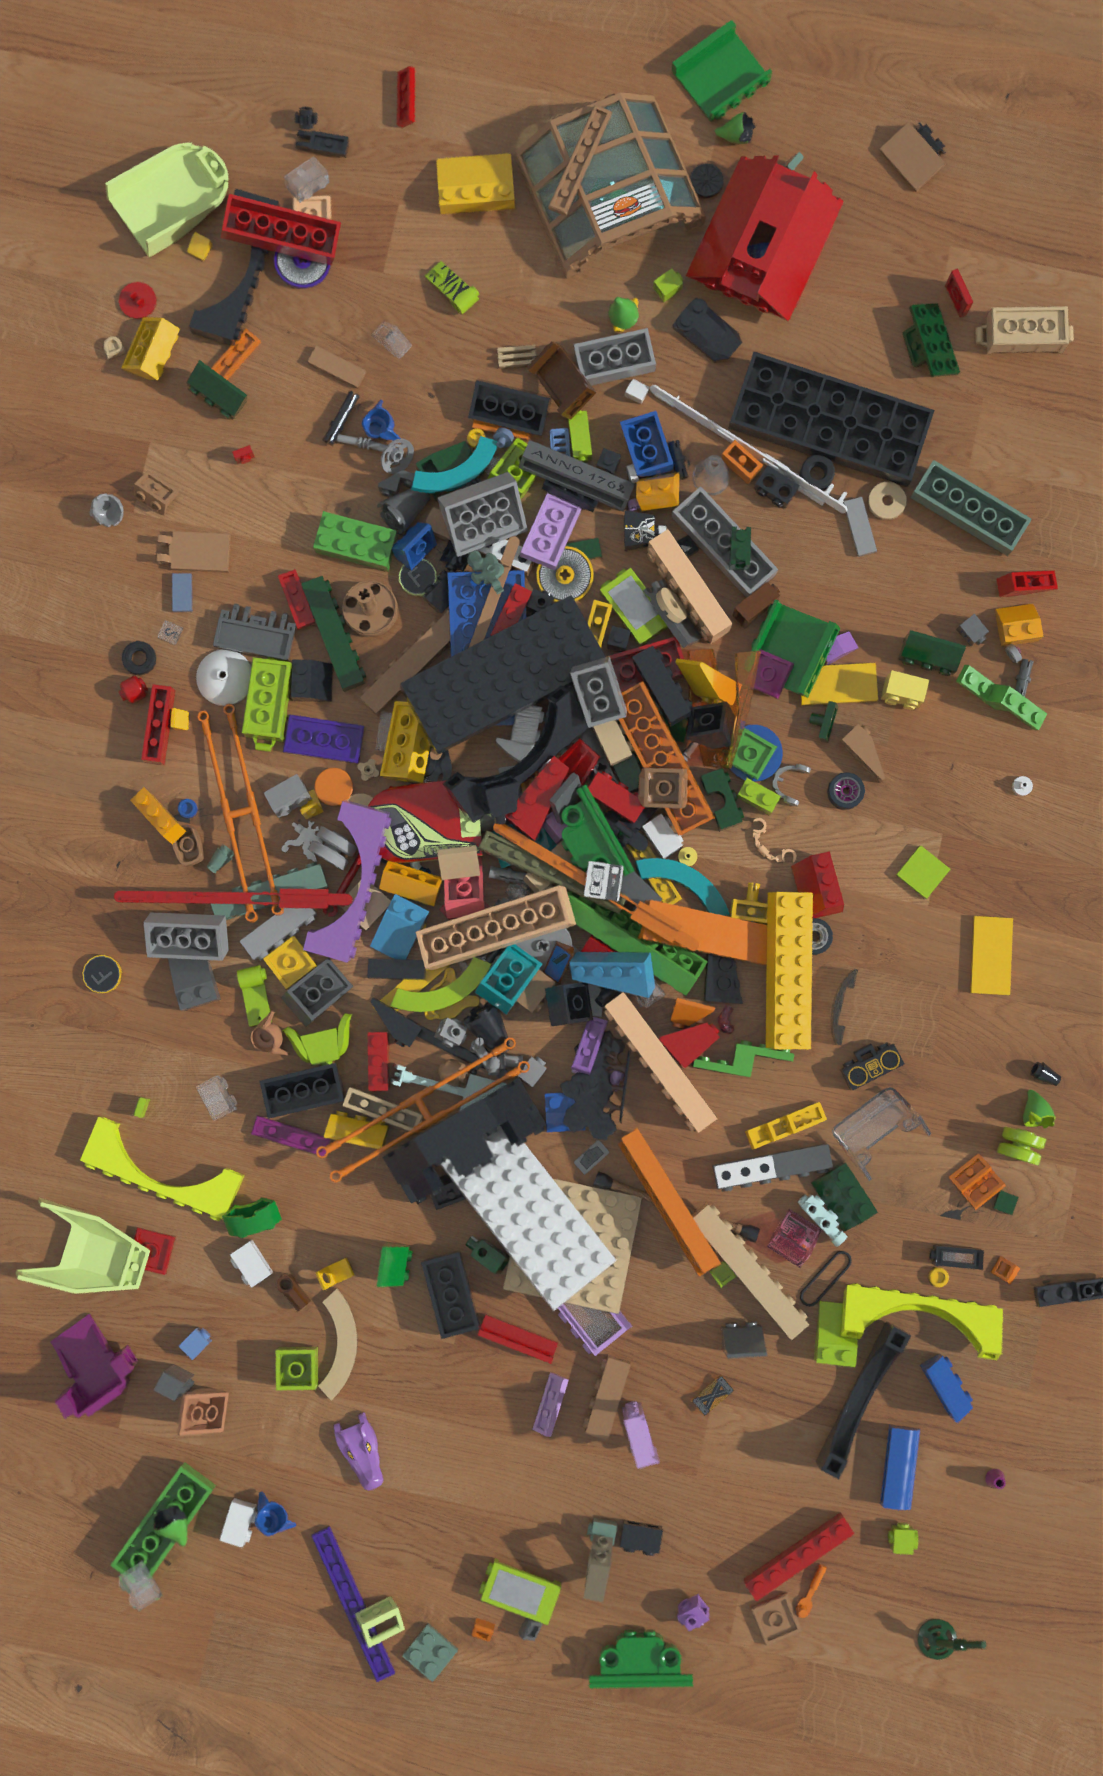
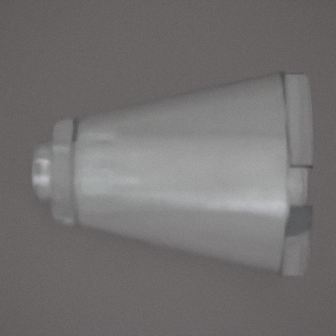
M711 455L701 460L695 466L692 476L693 483L697 489L701 486L709 495H717L727 488L730 481V471L721 457Z

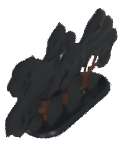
M611 1031L604 1032L590 1075L577 1072L570 1081L567 1080L560 1084L564 1095L575 1100V1103L566 1109L563 1120L564 1125L569 1127L570 1131L574 1133L587 1126L592 1137L599 1140H607L608 1136L617 1130L616 1124L611 1119V1114L614 1111H620L619 1123L622 1124L631 1049H629L626 1063H620L618 1054L622 1053L625 1049V1043L622 1039L614 1038ZM579 1044L574 1047L575 1053L577 1052ZM610 1056L614 1059L613 1063H616V1065L609 1064L606 1057ZM615 1070H621L625 1073L623 1085H613L610 1082V1076ZM615 1090L623 1091L621 1105H615L610 1101V1097ZM610 1108L609 1112H604L603 1109Z

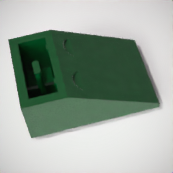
M463 441L415 463L417 471L429 473L448 471L464 463L473 452L467 442ZM442 491L431 494L435 501H438V497L444 496L453 491Z

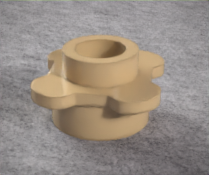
M369 759L366 763L358 764L357 768L361 771L362 780L367 781L369 778L378 777L379 771L375 767V760Z

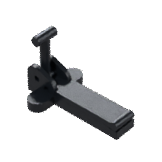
M645 807L633 824L614 811H608L604 816L623 849L628 844L635 851L643 852L648 846V840L638 831L657 811L658 807Z

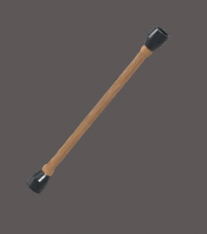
M600 1171L597 1172L593 1186L601 1189H618V1191L630 1193L632 1196L653 1202L647 1192L645 1193V1191L643 1192L627 1185L624 1186V1184L612 1179L608 1174ZM687 1207L691 1215L695 1211H697L695 1209L692 1210V1208L690 1209V1207ZM728 1222L733 1227L731 1231L740 1234L745 1240L756 1242L760 1228L753 1225Z

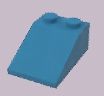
M395 894L370 947L393 959L406 960L417 940L416 931L423 929L431 913Z

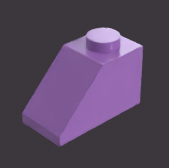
M850 632L836 637L824 666L858 649Z

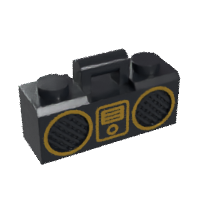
M871 1043L854 1051L857 1061L854 1062L852 1059L844 1063V1068L840 1069L851 1091L905 1065L894 1043H883L877 1047L878 1051H875ZM871 1052V1054H872L871 1057H869V1058H867V1059H865V1060H862V1058H861L862 1056H864V1055H866L867 1053Z

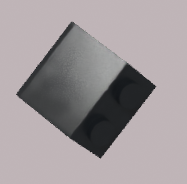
M292 659L291 698L293 701L332 702L333 664L315 660Z
M728 702L692 707L686 738L712 749L731 746L735 715Z

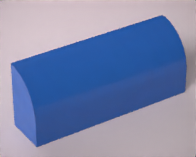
M889 1425L880 1505L883 1508L910 1510L912 1507L920 1429Z

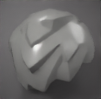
M99 494L92 500L89 513L90 516L103 526H116L122 521L123 505L112 494Z

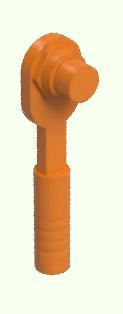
M822 1564L818 1567L806 1597L801 1598L796 1606V1614L801 1618L807 1617L812 1608L811 1599L827 1569Z

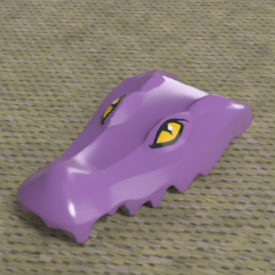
M365 1412L358 1415L360 1423L345 1430H342L340 1423L333 1426L340 1452L357 1474L362 1487L365 1490H372L379 1487L383 1483L384 1478L379 1467L377 1437L366 1418Z

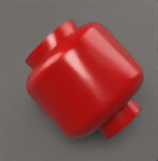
M134 675L120 683L121 690L118 692L123 701L128 700L129 703L134 704L146 697L148 688L141 677L138 678Z

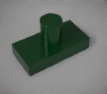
M828 702L825 715L812 712L810 716V724L822 726L819 734L821 742L829 743L838 711L836 702Z

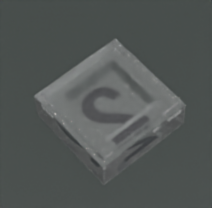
M165 620L157 637L176 646L183 628Z

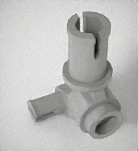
M482 1038L474 1040L470 1047V1051L472 1053L475 1051L479 1059L488 1054L483 1046L484 1040ZM504 1053L498 1058L491 1057L482 1062V1064L488 1071V1075L494 1076L499 1075L500 1071L506 1067H517L523 1061V1056H511Z

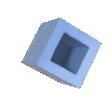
M197 1327L179 1347L193 1360L212 1341L209 1338L211 1335L204 1328L200 1329Z

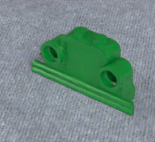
M587 785L577 789L576 791L582 801L576 805L566 807L562 812V820L567 827L562 831L563 841H561V844L566 852H571L573 856L570 858L572 864L575 867H580L584 872L588 871L589 861L623 866L624 877L634 872L635 870Z
M647 1629L644 1632L624 1630V1633H620L617 1636L616 1646L609 1644L602 1648L600 1653L601 1675H589V1688L693 1687V1674H681L680 1664L682 1658L678 1647L671 1643L664 1645L663 1637L660 1633L653 1629Z

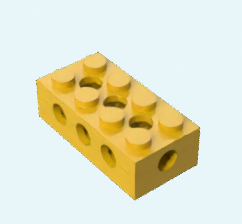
M394 702L380 776L394 781L423 783L431 744L408 702Z

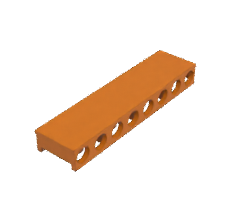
M645 681L622 692L627 713L626 717L620 718L619 721L643 768L687 769L686 808H665L678 835L681 836L714 819L715 817Z
M645 900L646 905L683 926L681 931L698 940L700 946L696 951L767 966V925L659 901ZM643 925L640 935H638V939L688 949L675 940L673 943L667 941Z
M636 1128L631 1133L622 1137V1141L618 1143L619 1148L698 1277L718 1267L721 1264L639 1129Z

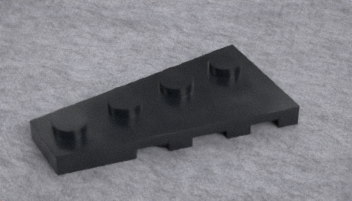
M707 953L708 962L706 964L704 1001L743 1004L735 959Z

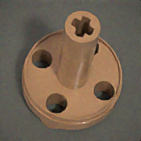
M360 582L354 585L344 598L342 606L344 619L355 633L363 637H375L386 633L398 618L397 600L393 592L380 582ZM374 587L380 588V592L376 595L371 590ZM355 600L357 605L354 608L347 607L349 601ZM392 610L394 614L392 617L386 618L384 617V612ZM364 623L370 624V628L367 631L360 630V627Z

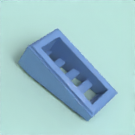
M550 429L551 449L558 452H566L565 455L570 457L569 429ZM564 436H565V438L554 439V437H564ZM554 444H565L566 446L555 447Z

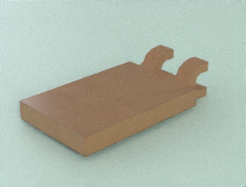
M173 531L172 537L158 535L160 546H169V555L157 553V562L163 565L171 564V570L229 573L231 535Z

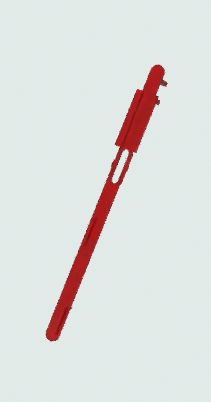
M280 889V893H269L266 891L262 893L117 891L114 894L115 901L119 903L253 904L264 906L279 905V908L328 909L329 905L345 907L353 901L350 894L328 893V889ZM253 895L280 896V901L252 902L251 897Z

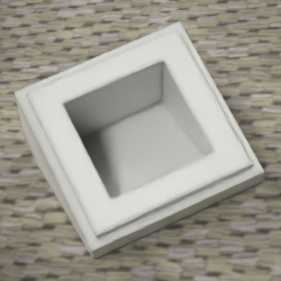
M633 379L625 391V397L642 404L650 387Z

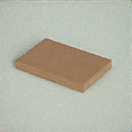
M909 122L880 148L882 153L916 191L946 165Z

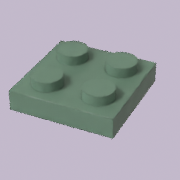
M428 1623L403 1653L402 1657L433 1682L457 1653L458 1648Z

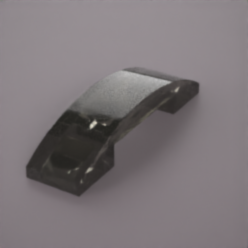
M857 969L851 970L842 980L832 1003L830 1026L833 1041L838 1046L842 1044L845 1026L838 1025L846 988L854 989L858 973Z

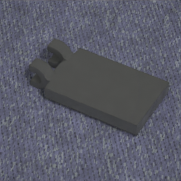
M661 579L659 583L655 581L651 584L653 587L643 590L650 597L651 604L683 648L695 644L702 639V636L687 616L680 623H675L666 616L668 614L666 610L662 611L660 609L656 594L662 588H668L665 579Z

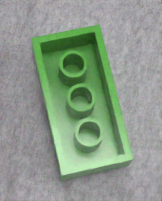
M323 511L313 548L318 554L389 572L393 557L392 548L398 539L397 530Z

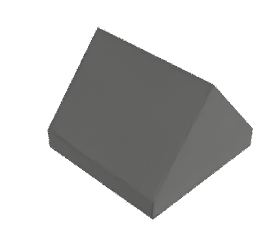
M526 1617L518 1633L522 1639L534 1641L543 1623Z

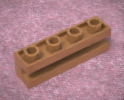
M608 1355L607 1359L602 1360L600 1370L603 1371L601 1378L597 1377L594 1389L597 1390L596 1396L590 1399L588 1408L591 1409L589 1416H585L583 1427L586 1428L585 1434L608 1441L631 1366L630 1361L616 1359L611 1355Z

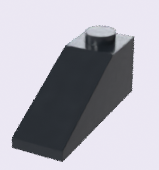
M371 996L369 998L370 1002L393 1038H395L394 1042L401 1047H405V1045L411 1047L422 1026Z

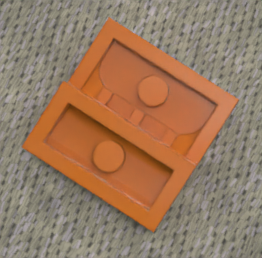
M979 1153L949 1176L951 1182L975 1210L1006 1186Z

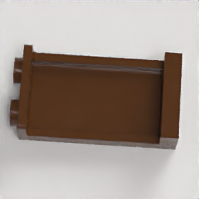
M553 341L546 345L544 350L527 367V370L537 377L559 407L557 411L560 415L570 420L597 393L563 347Z

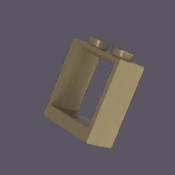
M593 1535L586 1570L583 1599L599 1602L604 1600L611 1565L613 1538Z

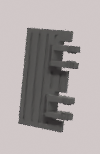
M234 604L231 619H229L230 611L221 609L213 643L214 647L289 661L296 624L289 622L287 624L288 614L283 613L280 628H274L277 617L276 611H271L268 626H266L267 618L250 616L251 606L245 607L242 621L237 620L240 610L239 604Z

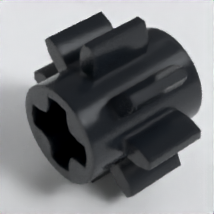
M300 107L299 112L295 114V123H299V128L313 129V124L318 122V113H313L312 107Z

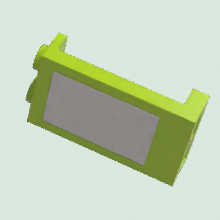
M629 568L627 571L623 569L616 575L617 578L613 581L607 580L601 585L600 595L604 596L609 604H612L615 613L627 629L631 630L630 633L635 638L636 644L641 647L666 630L668 626L651 604L650 597L643 592L646 587L632 568Z
M496 1558L493 1563L489 1562L486 1574L489 1575L486 1582H482L479 1593L482 1594L481 1601L548 1625L561 1590V1582L556 1580L551 1582L498 1562L499 1559Z

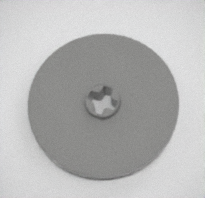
M564 928L515 945L541 962L542 966L540 969L543 970L556 941L572 946V939L568 930Z

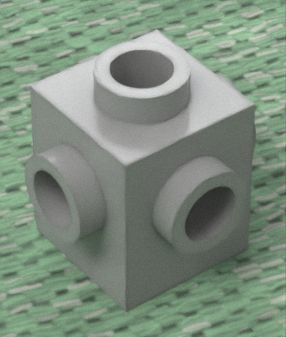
M445 1018L441 1020L434 1037L441 1040L442 1044L446 1047H456L464 1043L467 1034H465L467 1028L457 1019Z

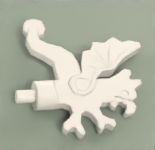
M308 821V828L293 822L292 826L295 827L294 830L300 836L297 840L285 842V845L282 846V851L287 852L289 849L288 845L300 846L303 844V854L307 856V859L317 862L314 853L309 851L308 847L312 841L323 843L315 835V832L319 831L318 826L315 829H311L314 822Z

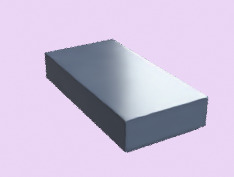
M191 573L172 574L173 612H192Z

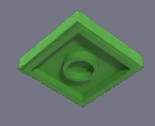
M743 728L727 755L725 762L758 780L777 746Z

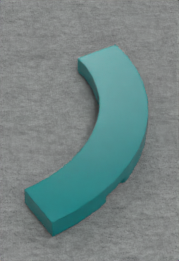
M480 436L473 454L464 463L451 470L434 473L415 470L411 490L424 493L449 492L465 486L466 483L471 482L473 479L475 480L486 469L494 456L498 441Z
M649 858L635 861L638 875L641 879L658 878L675 881L696 894L707 912L723 916L730 915L727 905L716 887L695 869L669 859Z

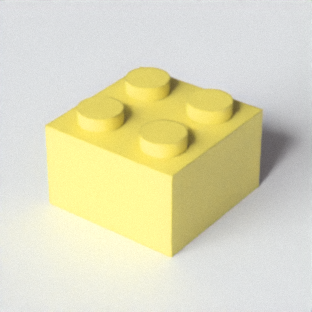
M892 670L885 679L881 699L885 700V703L889 705H896L897 703L904 705L903 707L909 710L918 709L924 702L929 680Z

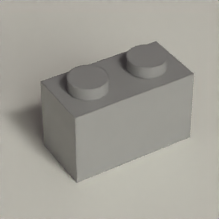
M298 774L264 792L278 818L288 815L297 807L306 805L312 799Z

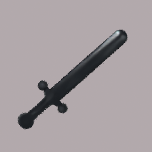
M423 1026L417 1037L469 1064L479 1059L477 1054L460 1045L452 1048L444 1046L441 1040L434 1037L435 1032ZM481 1063L472 1068L470 1074L476 1075L477 1069L480 1067L485 1069V1067ZM502 1069L500 1071V1074L497 1075V1077L500 1079L501 1077L505 1076V1073H507L508 1071L506 1069Z

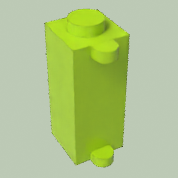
M580 410L571 420L568 419L572 456L581 462L588 463L589 460H592V449L587 410Z

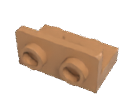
M149 470L134 484L133 495L136 499L144 502L155 512H159L162 515L166 513L167 506L179 494L176 488Z

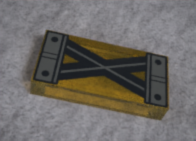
M720 1375L695 1396L692 1402L706 1416L728 1397L734 1389Z

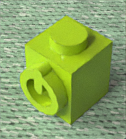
M898 1522L897 1525H892L891 1531H888V1543H891L892 1552L894 1554L913 1555L914 1549L917 1550L918 1531L914 1530L908 1523Z

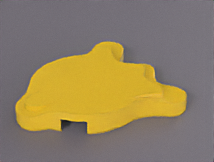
M449 967L446 968L443 979L434 985L430 991L441 989L456 980L455 970ZM468 995L449 1007L426 1011L424 1015L428 1020L454 1019L465 1008L478 1006L480 1000L477 996Z

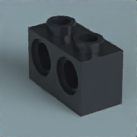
M767 465L756 482L754 489L759 496L767 497L772 500L775 506L786 509L800 485ZM769 480L773 485L766 487L763 481ZM785 490L789 496L782 497L779 491Z

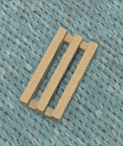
M535 345L497 348L499 368L529 366L531 361L536 358ZM530 351H532V353H520V354L502 355V354H507V353H518V352H530ZM532 357V360L502 362V360Z

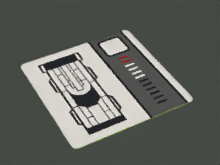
M589 861L584 896L619 901L624 867Z

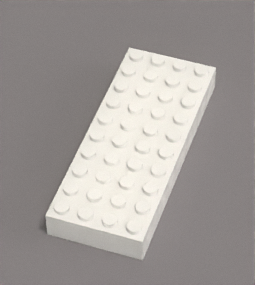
M499 1125L496 1127L498 1131L488 1137L486 1134L483 1135L494 1154V1157L491 1158L492 1163L483 1168L481 1165L475 1167V1173L466 1178L464 1175L458 1176L447 1156L445 1157L446 1162L440 1166L549 1307L555 1311L615 1263L616 1259L526 1144L523 1143L518 1147L516 1144L511 1146Z

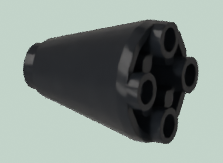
M486 1002L482 1008L479 1006L474 1007L469 1011L471 1015L466 1016L462 1020L466 1028L477 1038H482L484 1044L490 1050L500 1046L508 1038L500 1010L489 1002ZM507 1041L506 1045L510 1047V1041Z

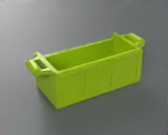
M253 657L242 734L245 737L253 738L255 750L271 752L276 741L284 742L283 736L292 681L291 662L273 658L262 659ZM257 739L272 741V743H258Z

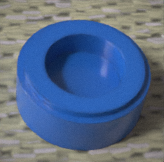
M183 799L178 804V813L182 817L192 818L197 814L198 807L193 800Z

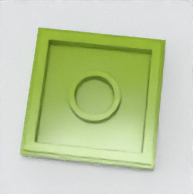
M920 845L896 876L923 898L927 899L951 869Z

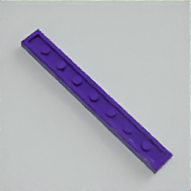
M328 1526L311 1535L376 1682L395 1674L382 1641L370 1648L366 1644L355 1616L356 1613L366 1609V1605L331 1527ZM375 1626L367 1629L370 1638L378 1634Z

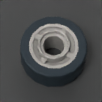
M814 918L812 919V931L818 934L819 939L817 942L812 941V955H818L830 947L833 941V932L825 921Z

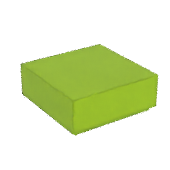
M139 1098L134 1116L139 1118L145 1116L150 1102L149 1098Z
M722 1261L718 1267L709 1271L720 1287H723L737 1277L725 1261Z

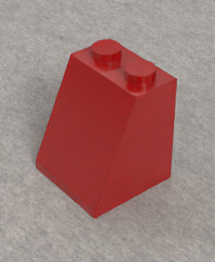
M704 1023L661 1036L658 1039L676 1062L685 1069L720 1037L717 1035L719 1030L712 1023Z

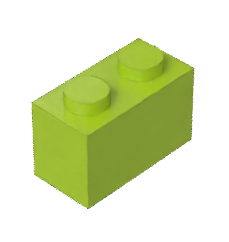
M746 778L737 795L738 799L769 816L781 797Z

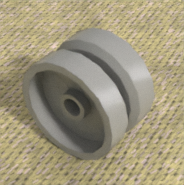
M321 826L317 832V837L324 841L325 844L312 841L308 850L344 871L349 862L340 853L353 856L358 848L337 832H332Z

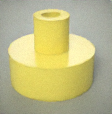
M685 847L680 850L678 861L690 867L697 861V853L693 848Z

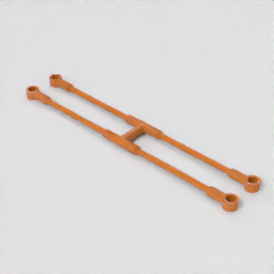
M227 704L224 706L223 711L227 715L230 729L233 732L249 806L230 811L211 739L210 715L206 711H200L197 717L202 724L204 736L207 739L221 797L222 812L227 832L230 835L243 892H248L234 835L235 830L232 818L251 814L270 885V893H278L275 890L260 828L259 813L254 793L251 791L236 729V709L232 704ZM228 708H233L231 713H227ZM207 715L206 719L201 720V716ZM271 895L272 902L280 901L278 895ZM245 904L246 920L251 923L256 922L258 915L254 911L253 905ZM273 905L271 909L275 915L280 916L284 913V908H281V911L276 913L275 908L279 905ZM254 913L255 917L250 920L248 916Z
M507 1038L503 1044L492 1049V1052L435 1085L429 1086L401 1102L399 1106L342 1139H337L325 1147H319L316 1154L319 1158L324 1159L328 1156V1153L341 1147V1144L401 1109L404 1110L415 1103L425 1119L414 1126V1129L359 1161L351 1163L339 1171H332L330 1179L335 1183L340 1182L342 1177L354 1171L356 1167L415 1133L418 1134L447 1117V1114L502 1082L510 1080L521 1073H527L530 1068L529 1063L522 1061L516 1068L505 1073V1076L433 1116L422 1100L434 1093V1090L489 1058L496 1057L506 1050L514 1049L516 1041L513 1038ZM511 1040L514 1043V1045L512 1047H508L506 1045V1042ZM526 1064L527 1070H521L520 1065ZM320 1149L326 1150V1154L324 1156L319 1155ZM334 1173L340 1175L338 1180H333L332 1176Z

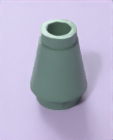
M222 844L221 847H217L207 868L216 873L233 859L234 853Z

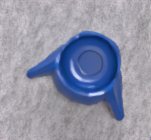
M379 400L375 407L363 418L361 422L363 430L370 438H383L393 441L401 439L393 431L395 425L393 417L388 410L382 408L383 400Z
M262 1491L259 1492L258 1513L254 1522L262 1534L272 1536L277 1532L296 1527L295 1522L288 1520L287 1512L282 1505L275 1501H268Z

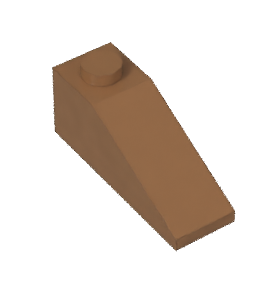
M857 724L840 743L880 783L885 779L873 739L869 735L870 731L864 725L860 726Z

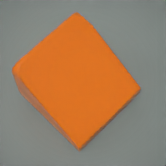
M1000 1256L991 1273L1011 1285L1020 1267Z

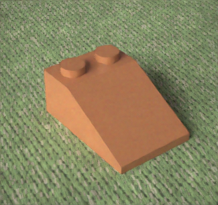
M202 1388L183 1394L177 1435L223 1432L229 1392L215 1388Z

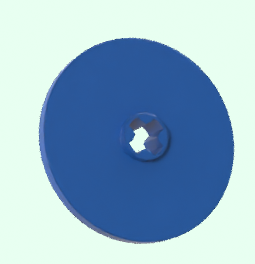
M761 725L741 727L732 734L731 746L726 747L725 757L729 754L743 728L772 743L777 748L758 780L730 764L728 766L740 779L746 780L748 778L754 782L763 781L771 777L778 770L782 762L783 749L777 735L767 727Z

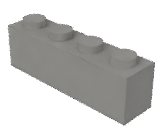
M284 908L282 915L272 916L240 940V943L253 960L259 959L261 961L269 954L268 951L272 948H278L288 936L292 937L300 932L299 928L304 924L308 926L316 920L314 917L318 914L314 909Z

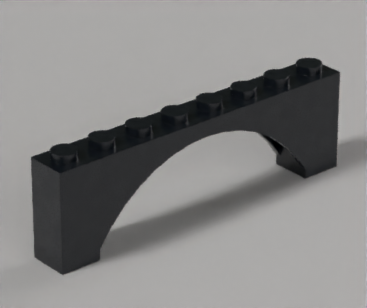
M235 189L234 195L280 206L279 201ZM251 246L249 266L239 286L219 303L200 311L194 310L189 325L192 334L228 345H235V342L240 340L242 334L240 329L242 323L245 324L248 314L246 311L248 306L252 305V293L258 287V276L264 269V258L266 254H269L270 250Z
M561 685L547 696L549 700L548 712L543 731L533 749L514 767L488 777H468L461 775L457 771L443 783L464 816L474 823L485 814L477 783L511 775L519 781L520 785L535 771L541 769L547 761L556 756L565 746H568L578 735L586 731L588 725L583 710L570 690Z
M888 1321L885 1322L815 1461L821 1471L838 1480L848 1463L849 1452L857 1428L876 1388L893 1362L904 1352L911 1338V1335L905 1330Z

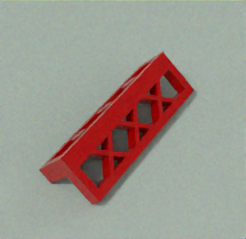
M485 1314L478 1336L550 1364L558 1342L487 1314Z

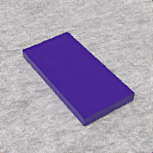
M289 714L283 752L359 764L365 726Z

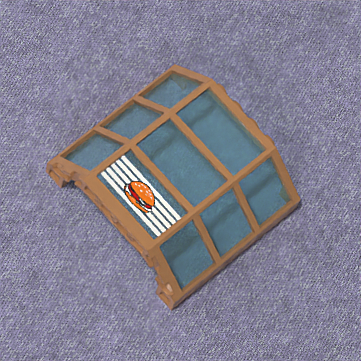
M620 92L618 94H610L600 101H592L583 108H574L568 114L555 116L515 151L516 161L566 279L583 273L584 265L589 262L588 257L593 253L598 255L603 250L668 224L679 222L678 220H683L687 231L705 224L706 216L654 96ZM594 105L612 111V116L567 215L564 216L548 209V206Z

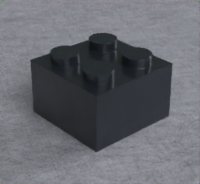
M588 983L566 984L545 988L551 1027L593 1021Z

